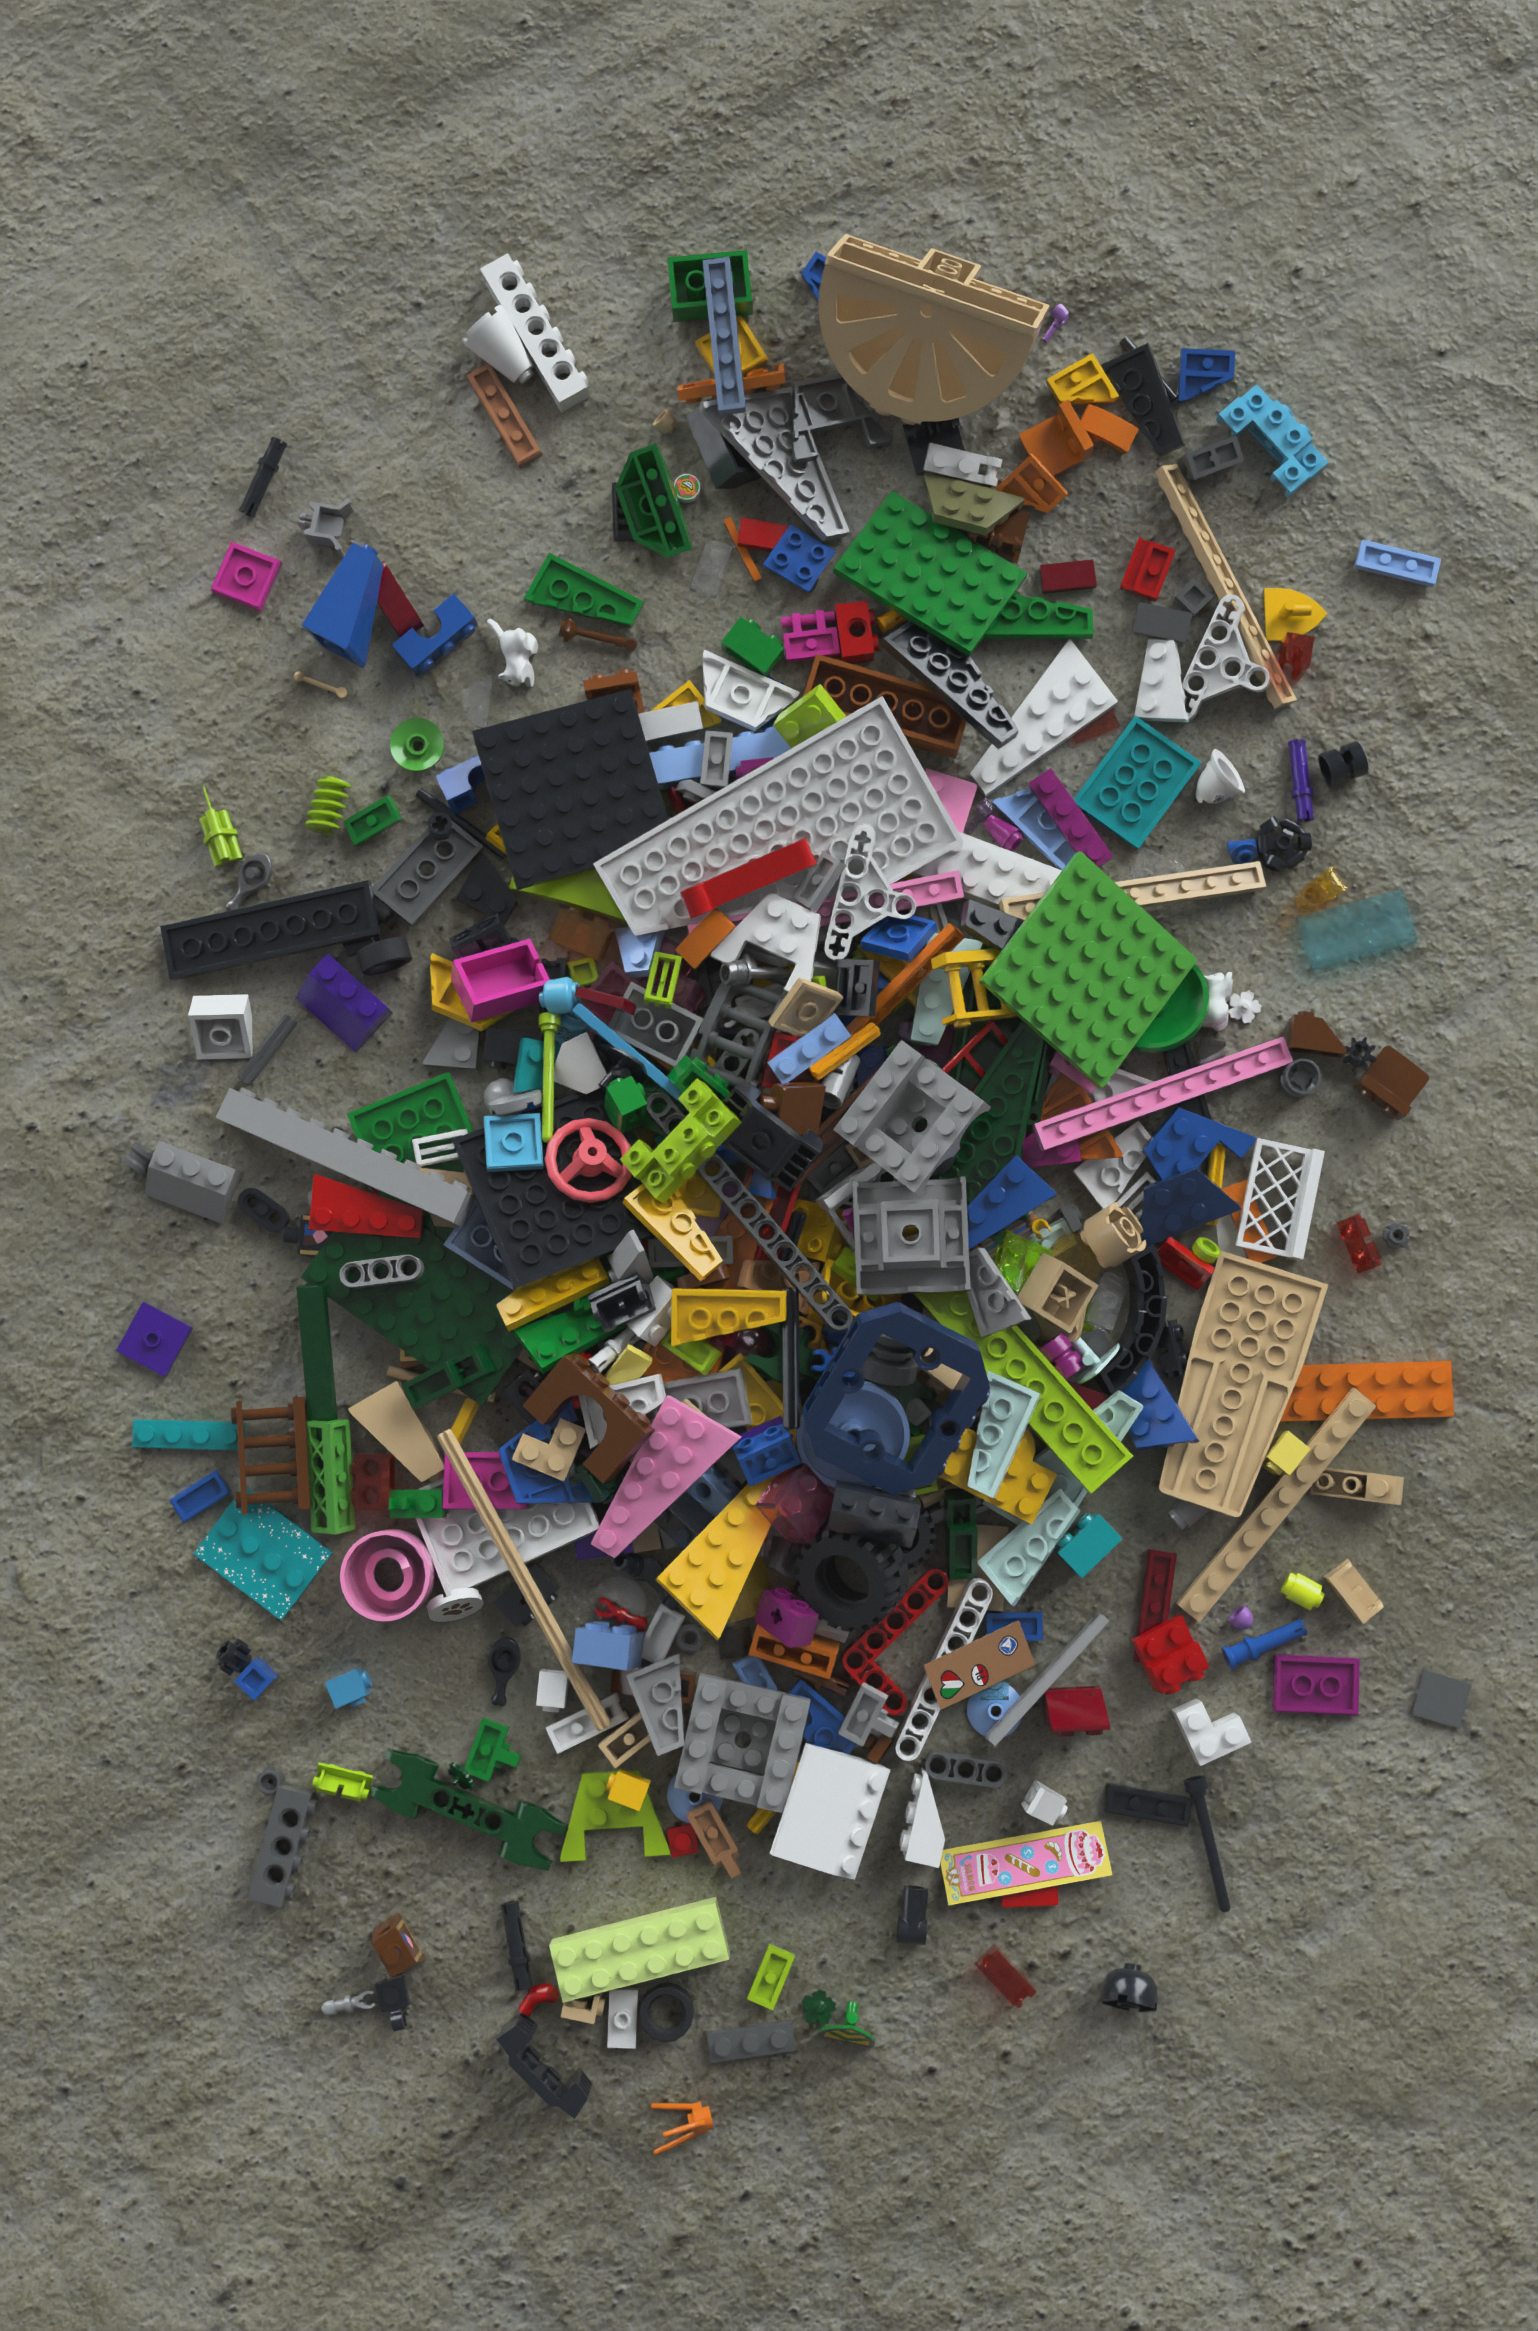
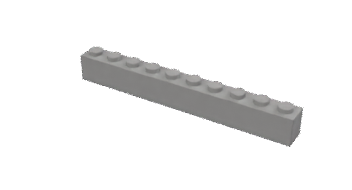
M241 1087L239 1092L229 1088L216 1115L217 1119L451 1223L463 1226L475 1200V1196L468 1192L469 1186L455 1180L452 1185L444 1182L446 1176L433 1170L426 1174L420 1171L421 1165L406 1159L404 1164L396 1161L397 1155L382 1149L380 1153L373 1151L374 1145L359 1138L356 1143L348 1140L350 1135L339 1129L334 1128L333 1133L325 1130L326 1124L311 1118L309 1122L302 1120L303 1114L293 1109L287 1108L286 1112L279 1110L280 1104L265 1097L262 1102L254 1099L256 1094Z

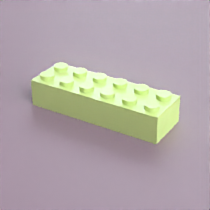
M716 1897L554 1938L549 1945L563 2003L715 1964L730 1958V1950Z

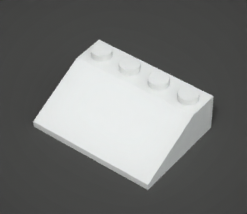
M806 1743L770 1854L822 1872L855 1880L890 1769L880 1764H875L866 1758Z

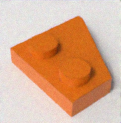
M1032 453L994 489L1024 497L1023 505H1031L1035 509L1047 514L1068 495L1064 487Z

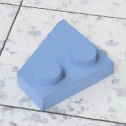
M630 927L616 928L615 933L624 970L630 978L649 976L655 951L660 952L666 930L635 936Z

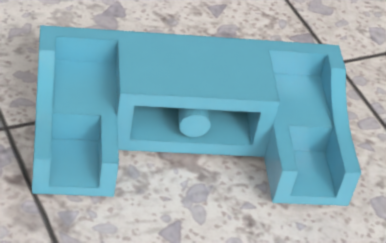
M1257 384L1241 398L1235 399L1218 414L1216 421L1219 424L1223 421L1232 430L1231 437L1239 436L1249 427L1248 431L1279 463L1280 467L1272 473L1270 480L1272 482L1276 480L1280 482L1286 489L1284 495L1287 498L1309 480L1316 477L1329 463L1311 444L1313 438L1310 431L1305 425L1299 424L1294 419L1289 407L1281 404L1278 400L1273 402Z

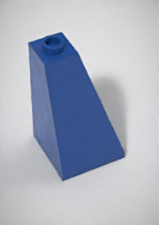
M353 542L302 626L319 645L363 669L367 661L384 565L377 557L378 552L366 544L361 547Z

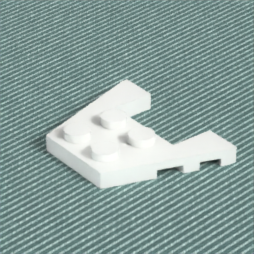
M770 892L712 951L710 956L722 963L738 961L746 943H750L794 963L796 966L784 988L785 992L788 993L799 977L811 981V978H813V964L821 916Z

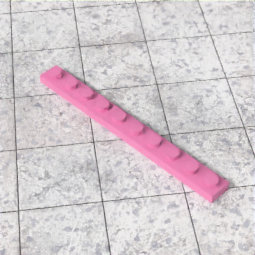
M959 870L889 884L893 891L911 896L915 900L916 908L964 899ZM854 891L841 895L845 901L852 902L856 900L858 893ZM875 892L869 896L868 902L873 908H881L884 905L885 899L882 894ZM836 895L826 897L816 912L821 916L820 928L827 927L830 924ZM900 899L896 903L897 912L910 910L912 907L911 903L906 899ZM796 903V904H798V905H800V906H802V907H805V908L809 909L808 907H806V906L803 905L802 903ZM749 913L727 918L737 927ZM846 913L838 914L835 918L836 925L851 922L850 916ZM699 923L687 925L689 934Z
M1283 1036L1032 1125L1041 1151H1045L1289 1065L1293 1062V1059Z

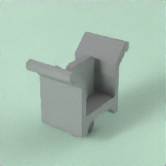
M346 498L338 506L310 501L309 505L313 511V516L301 514L299 516L300 520H298V526L305 529L303 534L307 542L333 547L336 549L339 557L343 559L345 554L342 546L335 538L341 537L344 524L343 519L354 512L350 499Z

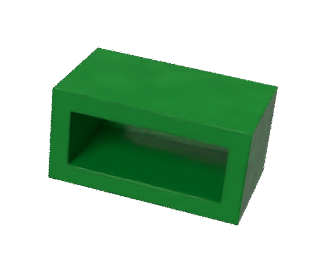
M741 616L721 641L724 652L749 670L767 678L784 657V647L780 639L772 634L766 635L754 620H745Z

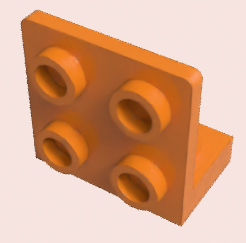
M1069 400L1058 405L1055 416L1019 434V439L1027 454L1030 455L1032 453L1053 477L1089 459L1094 448L1093 442Z

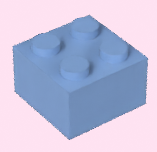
M593 1621V1623H585V1627L576 1628L572 1663L620 1670L640 1667L645 1632H637V1627L632 1625H620L609 1628L610 1623Z

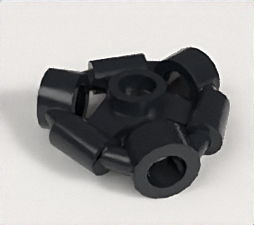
M1273 816L1260 825V834L1256 837L1257 850L1264 861L1263 866L1269 870L1279 872L1284 868L1292 869L1304 861L1305 854L1311 851V834L1306 833L1301 828L1300 823L1287 817L1285 819H1278ZM1278 826H1281L1282 832L1278 836L1273 838L1267 836ZM1298 834L1299 851H1296L1293 847V836ZM1271 850L1279 852L1284 856V861L1268 853Z

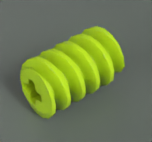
M321 776L324 779H318L316 782L320 789L313 792L317 799L312 800L310 803L311 807L315 810H309L307 814L312 820L306 821L305 827L313 832L333 837L334 834L331 833V830H340V826L335 824L334 820L343 819V816L336 811L337 809L346 808L339 801L340 799L349 798L342 790L351 788L352 785L335 777Z

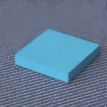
M540 1113L484 1116L487 1172L543 1169Z

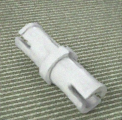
M627 1326L613 1340L609 1339L606 1341L605 1347L588 1359L589 1364H593L590 1368L595 1373L600 1374L614 1360H617L628 1344L633 1345L641 1338L637 1335L635 1336L636 1333Z

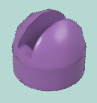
M1242 1605L1230 1615L1228 1621L1238 1629H1248L1253 1623V1615L1245 1605Z

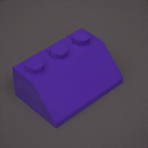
M328 953L308 974L296 996V999L355 1053L393 1013Z

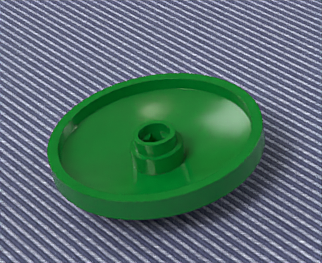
M1194 964L1132 1050L1145 1053L1168 1051L1183 1045L1200 1030L1208 1015L1210 999L1206 979L1196 964Z

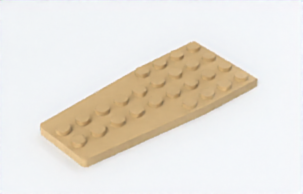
M1220 1251V1256L1218 1257L1195 1328L1178 1407L1198 1437L1199 1442L1194 1444L1189 1442L1178 1443L1168 1447L1159 1484L1160 1493L1233 1518L1241 1516L1304 1364L1328 1284Z

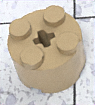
M1117 1202L1110 1204L1088 1218L1084 1223V1230L1080 1233L1082 1241L1091 1247L1098 1263L1103 1268H1108L1109 1266L1116 1267L1143 1251L1146 1247V1239L1141 1241L1140 1234L1144 1231L1139 1220L1126 1206L1122 1209L1118 1207L1119 1203Z

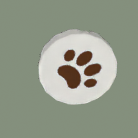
M475 1588L454 1589L450 1591L451 1596L444 1598L443 1594H440L430 1600L427 1610L429 1618L433 1621H454L467 1617L481 1609L483 1600L481 1593L479 1594V1590Z

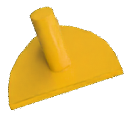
M1264 588L1265 637L1267 641L1291 640L1305 635L1315 628L1328 614L1316 601L1303 593L1292 589Z

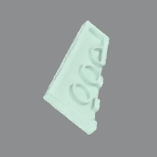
M935 933V934L928 940V942L926 943V946H927L939 933ZM964 938L951 952L980 950L983 943L978 940ZM961 967L959 971L962 989L970 973L968 967ZM944 969L932 970L919 984L910 1037L912 1042L937 1046L946 1028V1025H942V1019L951 1016L954 1007L948 973H944Z
M988 1371L990 1395L986 1403L982 1405L976 1446L973 1452L967 1486L995 1499L1041 1394Z
M1061 1488L1042 1504L1033 1524L1026 1521L1021 1522L977 1561L978 1565L1012 1606L1016 1605L1057 1546V1543L1062 1539L1080 1513V1509Z

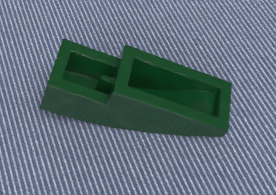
M484 1345L452 1360L446 1361L401 1385L412 1409L415 1410L495 1371V1368Z
M962 1488L944 1490V1529L949 1580L977 1578L978 1528L975 1524L976 1498L972 1493Z

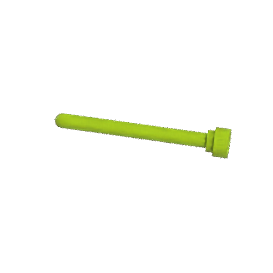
M550 1012L539 1014L538 1027L544 1034L542 1140L545 1143H548L553 1136L555 1034L558 1033V1029L561 1027V1015Z

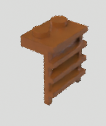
M625 669L617 671L615 675L606 677L603 674H596L590 676L589 680L583 681L587 700L631 689L634 702L638 706V714L644 713L637 671L631 672V670Z

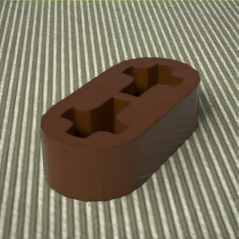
M723 1264L702 1281L693 1273L676 1279L678 1288L701 1289L731 1279L728 1265Z

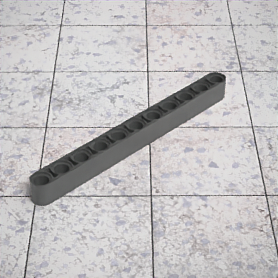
M654 1093L647 1099V1112L650 1119L667 1137L671 1133L669 1131L670 1127L680 1123L685 1116L664 1093ZM656 1103L667 1105L666 1110L662 1113H655L652 1111V1108ZM715 1152L710 1158H707L696 1170L699 1177L789 1283L799 1290L801 1297L829 1330L835 1334L846 1333L853 1320L850 1309ZM710 1165H716L721 1169L716 1176H708L705 1170ZM728 1186H735L739 1190L736 1196L730 1198L726 1197L723 1191ZM746 1207H752L756 1210V1215L753 1218L747 1219L741 1215V1211ZM764 1228H770L775 1234L771 1239L764 1240L760 1238L759 1232ZM782 1249H788L792 1252L793 1256L788 1261H781L778 1259L777 1253ZM805 1270L810 1273L811 1279L806 1283H800L795 1278L797 1272ZM818 1292H825L829 1296V1301L820 1305L814 1301L813 1297ZM837 1313H842L848 1318V1321L843 1326H836L831 1320L832 1317Z

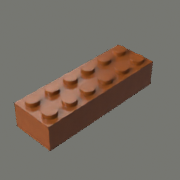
M816 654L804 695L821 684L846 717L883 696L910 746L956 759L967 721L926 685Z

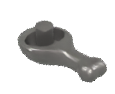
M257 853L242 863L238 873V891L233 899L226 903L225 908L228 911L240 909L241 904L250 893L261 889L268 883L273 871L272 860L268 855Z

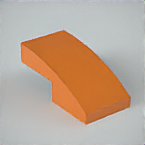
M1091 404L1086 405L1080 418L1082 425L1092 440L1095 442L1102 440L1122 454L1129 451L1139 430L1124 419Z
M716 907L675 950L696 969L736 926Z

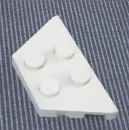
M704 650L703 652L705 710L752 731H756L794 703L799 697V691L709 651Z

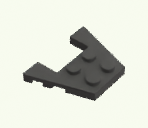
M840 373L794 383L792 387L793 464L817 459L818 452L812 433L859 424L867 449L890 445L892 437L888 431L884 432L879 425L880 420L875 413H870L863 403V397L844 380Z

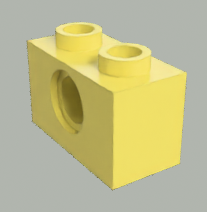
M1277 1431L1274 1434L1262 1467L1272 1475H1290L1309 1452L1310 1448L1291 1432Z

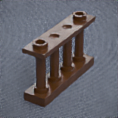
M293 1397V1403L288 1404V1407L246 1410L242 1409V1401H236V1407L231 1408V1423L237 1424L241 1490L240 1492H235L236 1509L241 1508L242 1514H248V1505L281 1502L299 1504V1510L310 1509L304 1397ZM288 1418V1421L294 1420L295 1431L289 1432V1435L244 1438L243 1421ZM278 1446L296 1448V1459H292L290 1463L245 1466V1449ZM279 1474L297 1476L298 1487L292 1488L291 1491L247 1494L246 1477Z

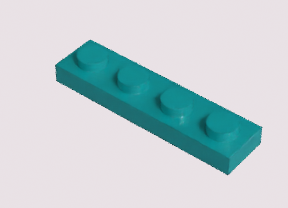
M133 1419L132 1447L238 1450L237 1424L212 1421ZM243 1422L244 1438H246V1422Z

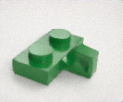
M486 1717L482 1718L464 1767L469 1775L489 1782L495 1767L502 1769L504 1763L513 1767L519 1766L522 1755L509 1750L511 1744L505 1742L510 1726Z

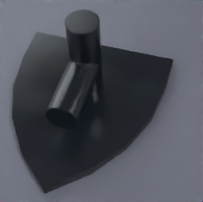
M596 1045L614 1065L598 1084L602 1090L606 1091L609 1083L621 1077L625 1079L632 1076L636 1084H643L645 1082L647 1071L641 1061L612 1045Z

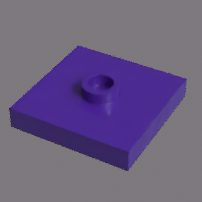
M142 1302L116 1351L167 1377L193 1327L146 1302Z

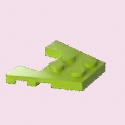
M639 1769L626 1770L642 1777ZM618 1770L583 1773L561 1852L560 1862L584 1861L587 1859L585 1830L643 1827L645 1856L670 1855V1846L663 1833L648 1790L640 1811L607 1799L610 1791L605 1790L611 1773L617 1775Z

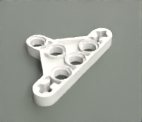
M1226 595L1220 600L1182 682L1184 692L1186 691L1191 696L1198 697L1197 701L1193 698L1190 700L1189 707L1192 711L1190 713L1187 712L1189 721L1196 716L1203 701L1240 686L1253 692H1263L1270 685L1271 679L1267 669L1249 660L1237 627L1243 615L1244 605L1242 600L1236 595ZM1232 601H1235L1238 611H1232L1228 618L1229 621H1233L1232 625H1229L1224 620H1218L1219 616L1225 618L1227 614V609L1224 607L1225 604L1230 605ZM1224 626L1227 629V636L1223 640L1213 639L1212 631L1215 627ZM1206 651H1212L1216 656L1215 662L1209 666H1205L1200 662L1201 655ZM1235 661L1240 664L1241 669L1236 676L1226 674L1225 667L1229 662ZM1255 672H1262L1266 676L1264 684L1258 687L1253 686L1250 683L1251 675ZM1195 676H1199L1204 680V686L1199 691H1193L1189 688V681ZM1185 696L1184 703H1186L1188 699L1187 696Z
M867 827L856 828L850 836L844 861L846 867L841 874L824 945L826 956L833 961L835 959H844L847 956L852 937L886 916L905 920L910 918L916 911L915 900L907 894L893 891L873 859L872 852L875 836L871 829ZM861 832L867 833L866 838L870 839V844L865 843L862 853L868 852L867 858L860 854H850L851 849L857 851L859 842L854 840L855 836H860ZM859 859L863 862L864 870L861 874L854 875L849 872L848 864L851 860ZM847 886L854 887L858 893L856 900L852 902L845 901L841 895L842 890ZM877 892L884 896L885 902L881 908L870 906L868 900L872 893ZM900 899L908 900L912 906L910 913L906 915L899 914L896 911L897 901ZM846 913L850 916L851 924L848 928L840 929L836 926L835 918L838 914ZM832 930L840 934H849L848 939L842 937L840 944L845 950L844 952H839L838 956H833V951L829 949V944H834L837 937L831 936Z

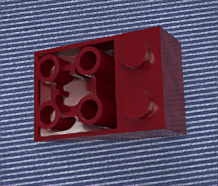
M1098 1685L1048 1688L1042 1695L1044 1723L1052 1732L1057 1733V1736H1074V1731L1086 1732V1735H1103V1730H1110V1722L1102 1689Z

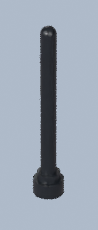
M1206 1776L1189 1777L1184 1779L1183 1782L1186 1792L1194 1799L1219 1909L1222 1912H1228L1231 1906L1204 1797L1207 1794L1206 1789L1208 1788Z

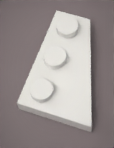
M1148 639L1135 715L1143 721L1189 722L1184 703L1185 693L1181 683L1180 675L1182 673L1178 646L1174 640Z

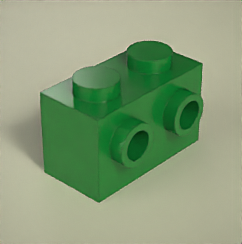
M685 1054L667 1075L673 1085L682 1092L698 1078L722 1102L730 1094L726 1088L729 1083L717 1073L714 1077L706 1071L709 1067L697 1057L692 1060Z
M632 1076L625 1079L622 1077L617 1078L606 1087L604 1110L614 1127L622 1134L644 1125L647 1110L644 1088L640 1083L636 1084Z

